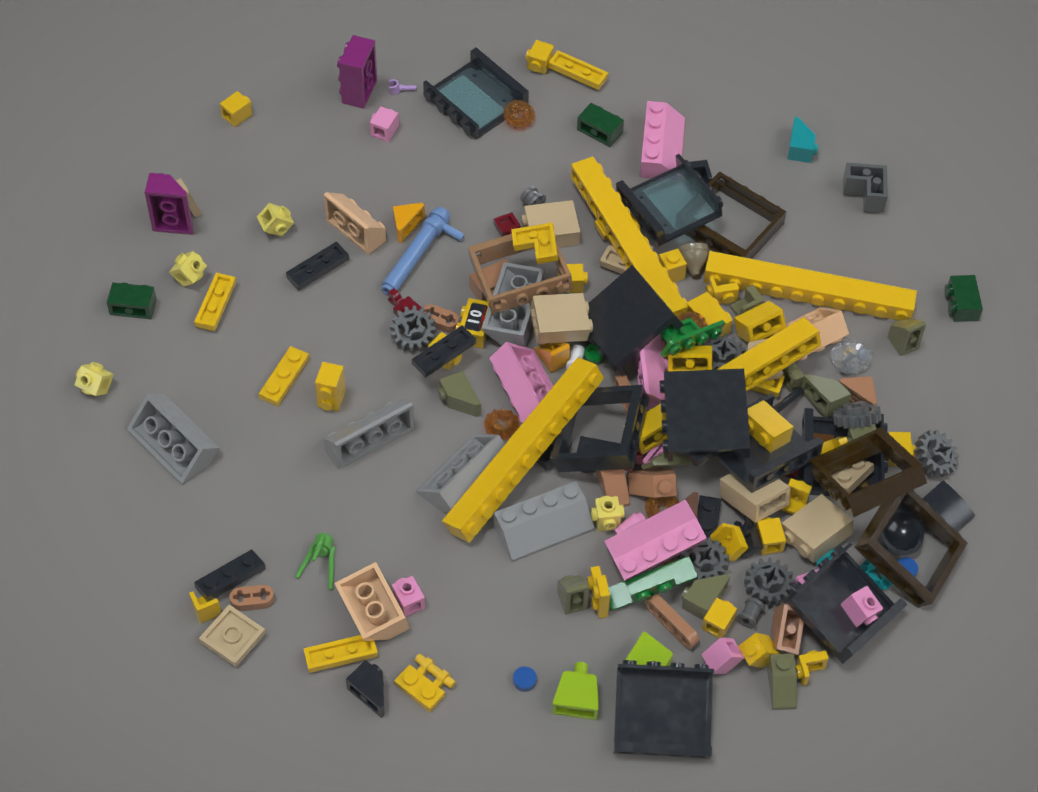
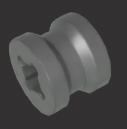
M532 185L523 191L520 200L528 205L544 204L546 196L543 193H539L538 189Z

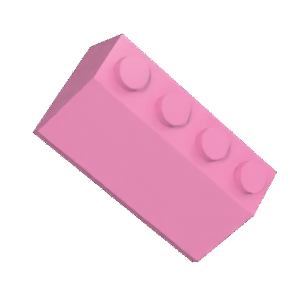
M647 101L640 168L641 178H654L675 168L676 155L680 154L682 156L685 117L668 103ZM680 175L668 180L680 181Z
M660 334L635 355L638 385H643L649 397L646 412L661 404V400H665L664 393L660 394L659 381L664 380V372L668 371V360L660 355L665 348V341H661Z
M505 342L489 359L493 364V370L498 374L502 382V387L510 397L511 404L519 414V420L523 423L551 390L553 385L534 349Z
M685 499L604 542L624 581L707 541V537Z

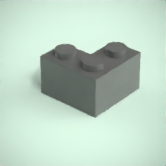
M846 162L843 175V194L863 195V211L884 213L888 198L887 166Z

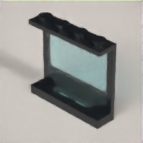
M477 47L470 51L469 63L433 86L427 80L423 82V95L426 100L436 105L440 112H444L453 123H457L467 135H471L475 140L529 104V91Z
M680 154L676 155L675 168L637 186L629 188L623 180L616 183V192L620 194L623 205L629 208L631 215L658 247L723 216V201L721 197L714 194L711 186L702 180L700 174L697 171L695 172L691 168L689 161L684 160Z

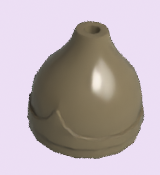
M689 243L679 246L677 249H679L686 261V268L691 276H699L702 267L708 260V245L705 243Z

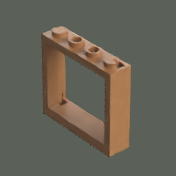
M512 234L468 247L470 261L492 314L531 303L533 296L556 295L573 290L572 276L557 242L558 261L554 262L560 276L494 296L483 273L481 264L534 248L514 251Z

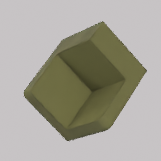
M751 285L746 288L743 299L731 304V309L736 316H739L763 304L765 299L755 286Z

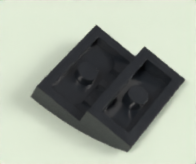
M944 480L922 498L957 532L975 517L974 512L964 499Z

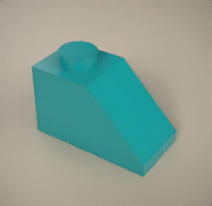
M794 117L787 159L811 163L813 155L817 156L819 144L815 143L816 135L799 117Z

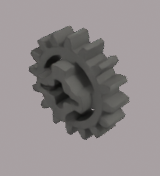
M406 306L404 313L398 310V318L392 317L394 324H390V330L393 331L391 332V338L395 339V345L402 344V350L410 347V352H413L415 347L422 351V345L428 347V340L433 341V334L436 333V327H434L436 325L435 319H431V313L424 314L425 310L423 307L417 311L416 306H413L412 310H409ZM423 321L426 323L427 329L422 325ZM399 328L404 332V337L401 336Z
M725 334L724 337L719 336L714 340L711 338L708 339V342L702 344V346H712V370H717L746 352V348H741V341L735 342V336L729 339L728 335Z
M866 401L846 403L842 408H836V411H833L834 425H837V427L843 426L844 429L848 428V430L850 428L855 429L856 427L864 428L866 425L872 426V423H879L878 420H881L880 406L877 407V404L870 405Z
M929 430L918 437L919 440L914 443L918 448L914 452L919 455L916 459L922 462L923 468H927L928 475L933 472L934 477H945L955 471L954 467L959 464L955 459L959 455L954 452L957 447L951 445L953 440L946 439V433L940 435L939 430L934 432Z
M710 537L707 541L681 553L679 558L690 557L691 562L694 564L697 580L724 575L725 570H728L729 555L725 554L726 548H719V541H716L714 544L711 543Z
M771 557L768 558L767 562L760 558L758 565L753 562L751 563V568L746 570V577L744 579V584H746L745 591L752 592L751 598L757 597L761 602L766 601L767 606H770L771 602H775L778 606L781 599L785 601L791 595L789 590L795 583V580L792 579L793 571L787 572L788 565L781 566L779 559L773 563Z

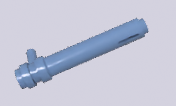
M437 207L433 209L429 217L425 219L419 233L382 282L381 290L384 294L388 295V292L393 288L396 290L400 288L435 237H438L442 231L459 241L463 239L464 233L448 225L450 213L445 208Z

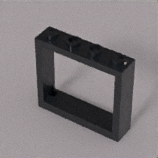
M643 385L597 387L582 406L630 403L620 448L615 451L567 453L577 416L576 412L555 438L554 448L550 453V460L553 462L558 473L634 468L649 397Z

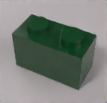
M590 103L578 116L577 130L608 147H611L623 133L624 119L593 103Z
M950 276L944 291L945 296L949 298L948 311L949 314H952L953 321H979L983 307L976 276Z
M112 282L107 299L109 314L151 320L157 300L155 289L148 285Z

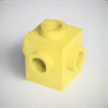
M268 203L257 216L263 231L271 235L274 234L282 237L294 224L291 213L286 207Z
M194 251L186 254L181 253L175 259V265L169 273L184 287L199 281L203 277V271L207 265L202 261L201 256Z
M91 362V364L81 365L78 369L74 385L81 388V391L87 395L99 396L107 394L114 374L103 369V365Z
M603 496L595 499V506L591 508L592 521H596L597 532L614 530L620 525L621 518H624L623 504L619 505L618 496Z

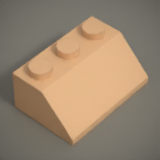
M326 192L324 194L326 221L366 254L369 255L386 242L385 226L373 219L368 211L362 210L357 206L353 199H349L340 193Z
M819 307L786 324V327L805 317L819 330L822 346L812 352H820L825 349L826 345L838 343L843 340L842 337L849 334L842 311ZM808 354L797 361L806 359Z
M376 562L334 583L364 641L388 640L410 629L404 613Z

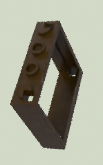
M719 171L708 183L714 194L718 191L724 193L771 223L746 250L706 225L692 230L685 235L698 243L707 244L709 250L713 252L752 259L784 225L787 211ZM698 194L677 215L675 229H681L697 221L693 217L706 205L705 201Z
M882 427L810 459L813 468L811 472L813 479L819 481L823 490H828L832 499L839 502L843 511H848L853 517L927 484L923 465ZM881 451L902 470L852 495L831 476V474Z
M912 490L880 505L854 548L917 608L931 605L934 602L968 542L942 516L938 515L928 502L924 501ZM900 502L949 547L926 587L877 542Z

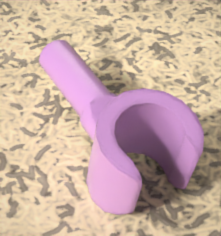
M396 79L388 82L390 93L393 95H397L400 91L416 90V85H399Z

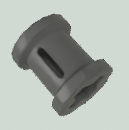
M748 597L745 601L746 606L742 613H738L736 619L741 625L747 628H754L757 624L756 619L765 610V606L760 600Z

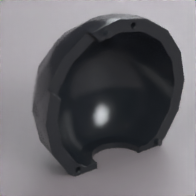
M900 502L877 541L894 555H910L917 552L922 546L924 523Z

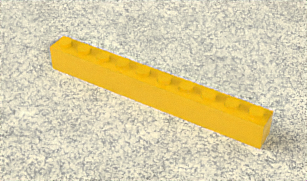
M593 156L572 163L571 179L626 268L628 269L633 265L680 321L686 319L688 310L686 299L682 298L679 294L678 287L669 278L666 267H662L657 253L652 251L647 237L643 236L640 232L639 224L632 219L629 208L623 205L620 194L613 189L612 182L609 177L605 176L602 165L597 163Z
M713 251L709 252L703 282L708 284L709 277H714L717 286L737 282L739 290L746 291L747 287L754 285L758 292L763 295L897 321L912 318L917 290Z
M803 317L718 369L744 368L747 392L822 346L820 332ZM661 404L646 412L638 446V452L642 455L663 443V440H667V433H662V420H666V415L661 413Z
M579 357L575 359L444 517L442 522L452 535L470 543L557 435L560 434L564 426L567 425L603 381L604 377L597 364Z

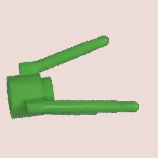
M318 533L316 535L314 543L311 544L309 552L295 575L297 579L301 576L311 557L312 561L315 562L318 556L325 557L329 554L328 589H333L334 553L336 547L332 546L334 541L332 536L326 533Z

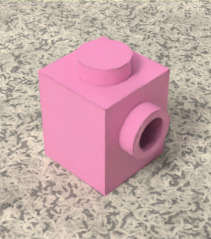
M381 106L376 113H373L370 120L371 136L386 142L390 141L399 127L398 112Z
M413 576L401 578L392 584V593L405 617L425 609V597Z
M868 586L851 594L840 604L856 628L863 623L867 626L878 619L877 614L883 610V607Z
M719 638L701 654L705 664L709 665V669H714L713 674H727L744 659L741 650L733 638Z

